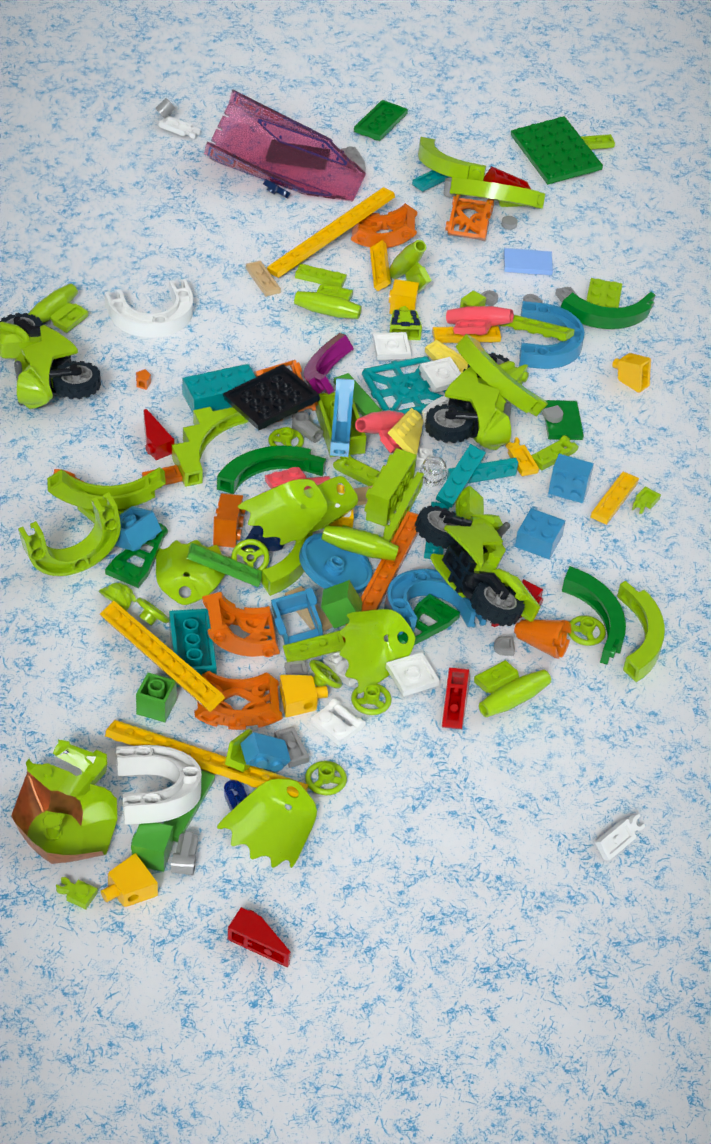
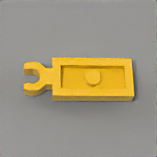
M515 437L514 443L509 441L505 446L508 449L509 457L517 459V470L520 475L537 474L539 467L526 446L519 445L520 440Z

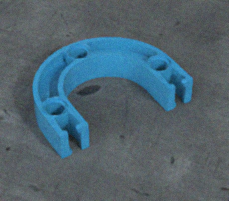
M522 302V317L575 330L573 337L553 345L521 343L519 366L526 364L529 368L554 369L574 362L581 353L585 334L580 320L571 312L555 305Z
M410 570L398 575L389 584L384 609L399 613L413 632L415 631L417 616L408 601L415 597L427 596L428 594L451 603L460 612L467 627L475 626V616L479 620L480 626L486 625V620L472 608L470 599L467 597L462 598L448 585L437 570Z

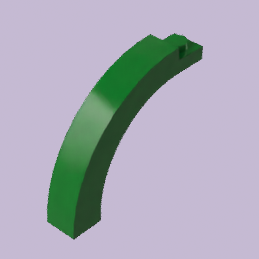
M650 292L633 305L611 308L590 303L571 293L563 300L561 308L571 312L584 325L601 329H622L634 326L645 320L655 304L653 301L656 295Z
M282 445L258 448L236 457L217 475V490L234 494L238 487L250 477L275 469L299 467L302 471L323 476L326 458L311 455V449Z
M569 566L564 578L562 592L575 596L587 603L602 619L607 632V640L600 663L608 665L610 658L614 659L616 653H621L626 632L623 609L614 594L603 583L588 573Z

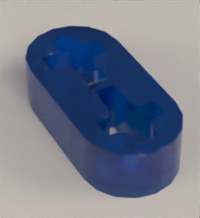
M230 780L224 785V797L230 811H232L238 802L241 803L247 797V794L241 782L237 780ZM230 789L237 791V795H234L233 791Z

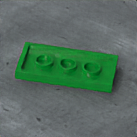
M381 100L354 126V132L380 141L408 114V109Z

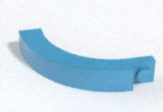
M336 379L330 456L348 457L354 379Z

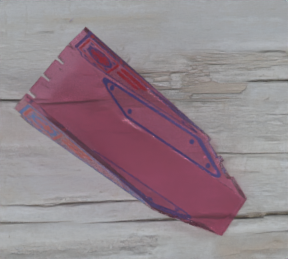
M232 90L229 100L230 104H228L224 112L229 117L222 116L217 126L222 131L216 129L211 139L216 144L208 141L206 143L204 154L209 156V159L263 180L267 179L274 184L304 195L353 202L366 173L354 161L352 162L344 154V151L340 150L332 142L331 138Z

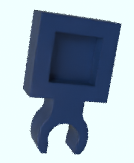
M267 179L263 183V185L268 187L267 191L274 195L277 192L288 198L291 194Z

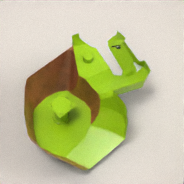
M58 739V744L55 746L53 754L81 769L82 774L75 776L69 771L48 763L35 764L29 758L26 761L27 774L11 817L28 845L51 864L67 863L106 855L118 819L117 798L108 789L95 784L107 771V754L99 750L90 752L71 745L69 741Z

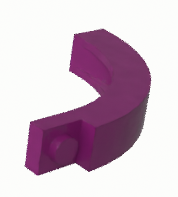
M339 333L330 339L311 357L305 366L304 378L308 385L318 394L324 392L329 395L334 391L326 375L340 359L354 350L345 334Z

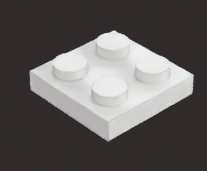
M406 332L373 333L372 339L377 360L411 359V350Z
M451 357L422 363L419 366V370L434 393L447 390L449 385L461 374Z
M423 652L386 663V669L403 697L439 686L440 680Z

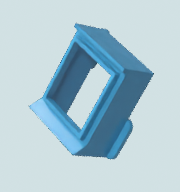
M312 588L271 600L275 625L285 645L323 635L322 624L315 608L317 599ZM308 608L315 629L288 637L281 615Z

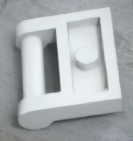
M336 698L332 699L325 708L310 719V723L339 747L361 731L366 724L363 719L357 718L345 709ZM335 711L338 712L341 716H343L353 725L349 727L346 723H344L333 713Z

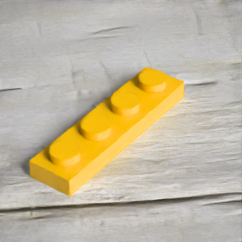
M383 240L370 247L373 283L377 291L391 284L387 246Z
M491 326L484 335L468 334L479 342L492 343L501 341L499 326ZM433 327L432 329L434 341L438 340L441 343H459L464 336L454 334V327Z
M623 471L591 512L590 518L607 525L636 487L639 478Z

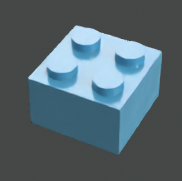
M558 454L553 466L548 494L583 504L589 490L594 463Z
M131 506L119 515L121 530L115 546L136 551L145 542L154 539L162 531L154 512Z
M531 508L517 531L515 547L550 560L563 536L566 520Z

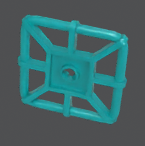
M427 356L402 361L394 360L391 363L365 368L362 371L363 379L371 390L372 397L377 400L383 411L391 410L405 414L413 408L422 414V410L429 404L421 403L420 400L430 399L434 401L444 396L428 389L430 385L427 380L423 381L421 378L419 366L415 372L403 374L400 369L430 362L431 360ZM393 370L396 376L385 377L376 373ZM373 381L387 385L388 388L380 390ZM393 396L396 402L392 408L388 407L383 399L384 397ZM413 402L415 407L398 410L402 404Z

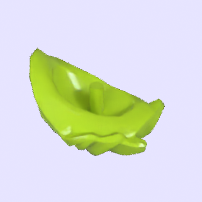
M113 583L98 591L108 600L115 601L126 611L132 601H137L133 591L127 585L121 583Z

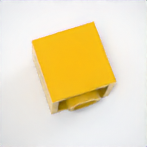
M394 279L393 289L390 290L389 314H392L395 309L399 310L402 306L408 307L409 310L416 309L418 282Z

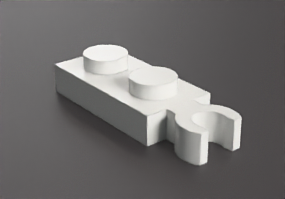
M166 116L159 121L160 128L180 136L189 135L190 138L195 139L196 134L200 135L199 128L192 127V124L174 117Z
M633 814L628 819H622L595 841L603 860H611L637 838L635 831H641L645 827L644 824H636L637 819L640 817L639 814Z

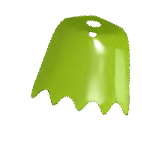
M337 476L317 485L327 501L328 508L322 520L309 533L322 529L344 517L357 505L358 496L345 477ZM339 483H342L345 487L343 495L337 492V485ZM312 488L304 490L307 497L311 498L314 495ZM301 505L302 509L307 508L305 505Z
M298 479L252 497L239 504L238 508L250 513L248 525L261 526L264 531V538L278 537L281 539L280 545L294 540L296 544L299 543L322 520L328 506L321 490L313 480ZM306 486H310L314 491V495L311 498L307 497L304 493ZM303 504V505H305L307 508H306V509H302V508H301V505Z
M175 540L168 548H160L156 556V579L161 590L181 605L192 604L201 600L202 596L209 595L219 585L225 574L189 560L187 555L191 543L221 554L218 545L206 547L198 540L188 544H181L178 540ZM185 572H188V573L190 574V576H189V577H188V576L186 577V576H183V574H184ZM183 586L191 590V595L187 598L179 595V589Z
M378 609L347 614L349 623L339 632L340 635L345 637V645L340 651V656L348 661L349 667L345 676L358 681L357 692L359 694L364 692V688L367 685H376L390 676L386 669L387 662L407 657L415 644L414 632L405 619L396 611ZM399 632H405L408 635V642L406 644L398 641L397 636ZM385 635H388V642L384 641Z
M272 779L250 793L220 821L217 828L230 829L232 831L231 846L247 845L250 850L251 859L267 856L271 859L272 868L288 860L292 868L298 860L313 828L317 816V808L313 799L297 781L292 779ZM287 787H295L299 793L298 797H291L287 793ZM285 804L292 806L290 810L286 809Z

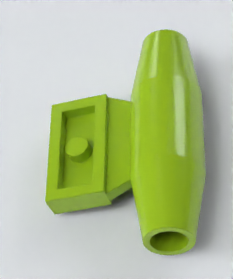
M416 240L406 246L396 256L389 268L392 279H398L405 275L407 281L418 282V294L432 281L425 267L418 263L426 250V244L422 240Z
M70 283L54 290L38 302L28 315L32 314L36 318L39 317L42 323L51 319L54 326L68 333L88 317L89 311L76 303H70L78 294L75 285Z
M321 283L317 292L297 291L294 298L295 305L312 312L337 318L359 319L362 306L350 301L353 290Z
M328 525L324 527L321 540L342 550L376 559L395 561L399 546L379 537L377 534L346 525L342 527Z
M505 660L474 676V683L486 693H491L479 703L481 714L484 717L500 714L533 698L551 683L550 674L543 669L519 677L518 671Z

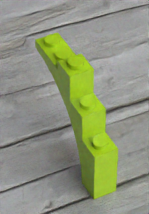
M211 407L193 410L194 425L183 427V443L172 445V460L179 468L185 487L203 483V469L200 459L206 446L222 432L234 426L248 423V420L233 407L212 411Z

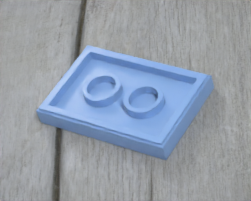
M504 248V272L552 275V251Z

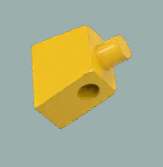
M628 353L620 359H614L612 367L618 369V380L638 393L650 386L651 358Z
M280 675L279 690L285 718L315 711L317 709V700L328 698L327 686L315 687L314 679L311 675Z
M135 853L109 871L108 887L101 890V895L105 902H109L117 897L122 906L128 907L158 896V883Z

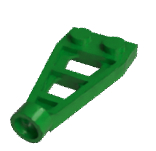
M159 523L162 531L154 539L143 544L153 547L150 553L141 549L136 551L125 549L106 567L105 574L139 588L150 574L163 539L168 534V529ZM132 556L145 560L141 567L126 561Z
M428 594L413 610L417 616L415 628L422 631V633L415 636L414 645L450 627L459 619L460 612ZM425 614L437 621V623L427 626L419 621V619ZM405 632L397 636L400 643L406 644L408 642V635Z

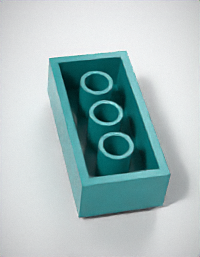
M249 364L182 378V394L192 413L193 410L211 407L212 411L232 408L224 400L223 393L256 376Z
M207 608L169 611L172 651L200 675L207 671L217 675L214 643L207 631L211 629Z

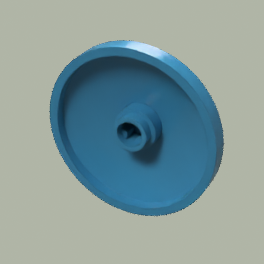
M322 533L314 534L305 540L299 552V559L305 573L316 584L326 589L350 580L358 594L366 589L372 578V567L366 556L342 550L321 540Z

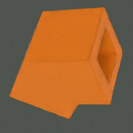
M146 369L136 372L137 387L147 390L150 386L151 375Z

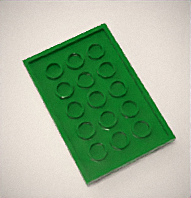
M565 116L511 130L512 138L547 185L596 172L603 168V164Z

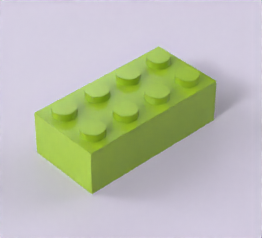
M335 392L329 395L326 393L319 394L320 400L317 401L318 406H316L315 410L320 427L323 430V437L329 456ZM354 399L350 429V455L364 454L366 448L365 433L357 431L355 427V422L360 417Z
M396 448L394 453L389 455L386 466H382L379 477H375L372 488L367 490L366 498L368 501L364 509L367 521L382 526L388 525L392 513L396 512L398 502L402 501L404 490H408L410 479L414 478L416 454Z

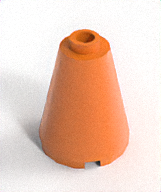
M522 619L516 623L514 633L518 639L559 659V657L562 658L569 646L570 640L567 639V633L571 634V624L566 620L534 619V621L530 622L527 619Z

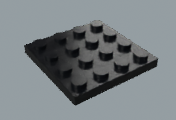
M284 364L223 393L224 400L258 430L265 429L269 425L281 421L283 418L297 413L299 410L311 406L320 400L319 394Z

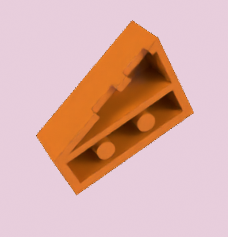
M221 493L218 502L219 507L216 509L217 516H214L213 545L234 548L237 540H241L242 529H239V527L243 528L244 516L242 514L245 515L246 510L239 509L238 505L243 502V495Z

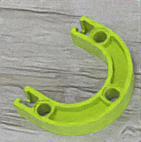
M110 492L103 495L104 500L107 499L106 506H101L97 498L91 499L95 514L94 527L84 540L74 546L63 549L48 547L37 521L30 523L31 529L33 528L35 531L33 535L28 536L24 527L18 528L23 548L37 570L51 576L73 575L91 568L109 554L115 546L121 530L117 504Z

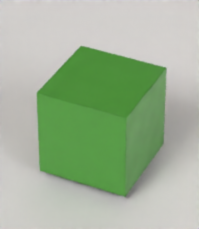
M350 580L323 590L321 608L335 629L349 623L347 614L362 611V600Z
M148 672L136 693V714L165 723L177 701V683L173 679Z
M161 823L139 824L131 842L132 855L136 853L146 868L164 872L173 847V826Z

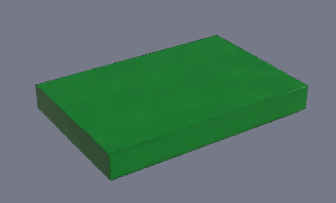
M546 400L547 405L545 408L558 405L563 411L562 421L558 423H551L544 417L548 439L560 440L562 436L566 435L570 440H583L584 434L577 401Z

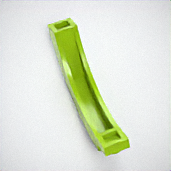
M420 138L418 158L425 166L452 178L484 181L485 165L450 157L435 147V139Z
M452 178L450 193L455 195L460 194L461 196L493 199L543 209L545 193L536 190L478 180Z
M466 334L455 346L472 369L491 387L499 389V394L525 413L529 412L536 417L546 407V400L534 394L507 374L488 355L478 340Z
M161 467L133 482L113 486L82 482L70 476L62 469L47 478L49 493L66 503L86 509H93L91 501L93 498H97L101 506H106L107 499L104 500L103 495L110 492L116 502L118 509L136 506L155 498V490L166 484L165 471Z
M313 532L308 533L299 543H295L292 551L282 561L262 570L261 584L270 596L288 588L305 572L300 563L299 552L305 540L312 536Z
M627 581L620 583L617 597L635 613L642 624L645 634L643 644L634 653L626 657L623 668L626 674L635 682H638L653 669L659 658L664 641L665 625L661 611L654 599L645 590L638 592Z

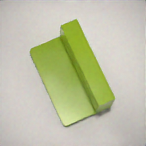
M471 486L463 489L456 500V516L464 517L465 519L475 514H484V499Z
M247 729L229 743L225 765L241 772L251 767L246 765L240 743L252 734V730Z

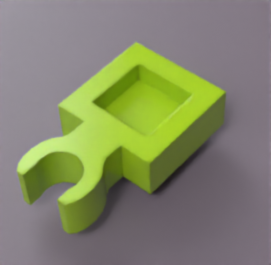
M645 486L636 495L632 510L640 508L639 514H642L645 507L651 509L660 500L661 494Z
M62 877L61 883L66 886L61 887L56 884L57 893L67 894L66 899L68 902L85 910L98 894V888L79 879L73 884L68 878Z

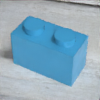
M253 732L240 743L246 765L279 772L291 761L285 740Z

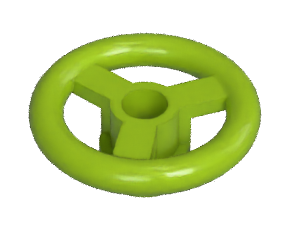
M283 427L274 430L269 435L268 442L270 446H277L274 441L281 442L285 446H292L291 440L297 437L299 442L296 446L302 447L304 438L297 430Z
M243 540L232 551L231 559L237 561L238 554L243 557V560L250 567H253V563L259 556L264 555L263 563L258 570L262 571L268 566L270 558L268 549L258 540ZM246 545H255L260 549L256 551L254 548H246L245 550L241 548ZM249 554H252L254 557L253 559L249 560L247 559V556Z
M141 597L137 598V603L144 609L139 615L141 619L150 625L156 619L163 623H169V618L161 610Z
M578 616L570 621L571 634L568 633V635L578 644L593 646L599 644L605 638L606 629L604 625L594 617ZM597 626L600 630V635L595 639L592 633ZM574 631L582 633L588 640L579 638L575 635Z
M310 661L309 665L315 674L313 679L316 686L329 685L336 689L342 687L341 679L331 668L321 661Z
M379 684L367 685L364 688L363 698L357 699L359 694L357 692L358 687L352 692V704L356 710L363 714L378 715L385 712L391 705L392 700L389 691ZM380 692L385 696V703L379 700ZM367 703L370 704V705H373V704H374V705H375L376 707H378V708H377V709H367V708H364V707L361 706V705L367 704Z
M319 761L307 769L305 781L313 792L327 796L334 795L345 787L347 775L345 770L337 763ZM318 769L319 778L313 783L311 780L312 773ZM335 770L340 774V777L335 776ZM324 784H338L332 789L320 788Z

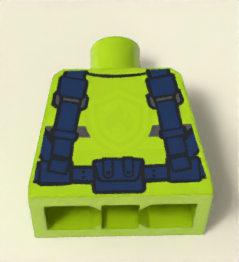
M406 306L400 307L399 310H393L389 333L406 332L408 340H421L422 325L417 311L409 310Z

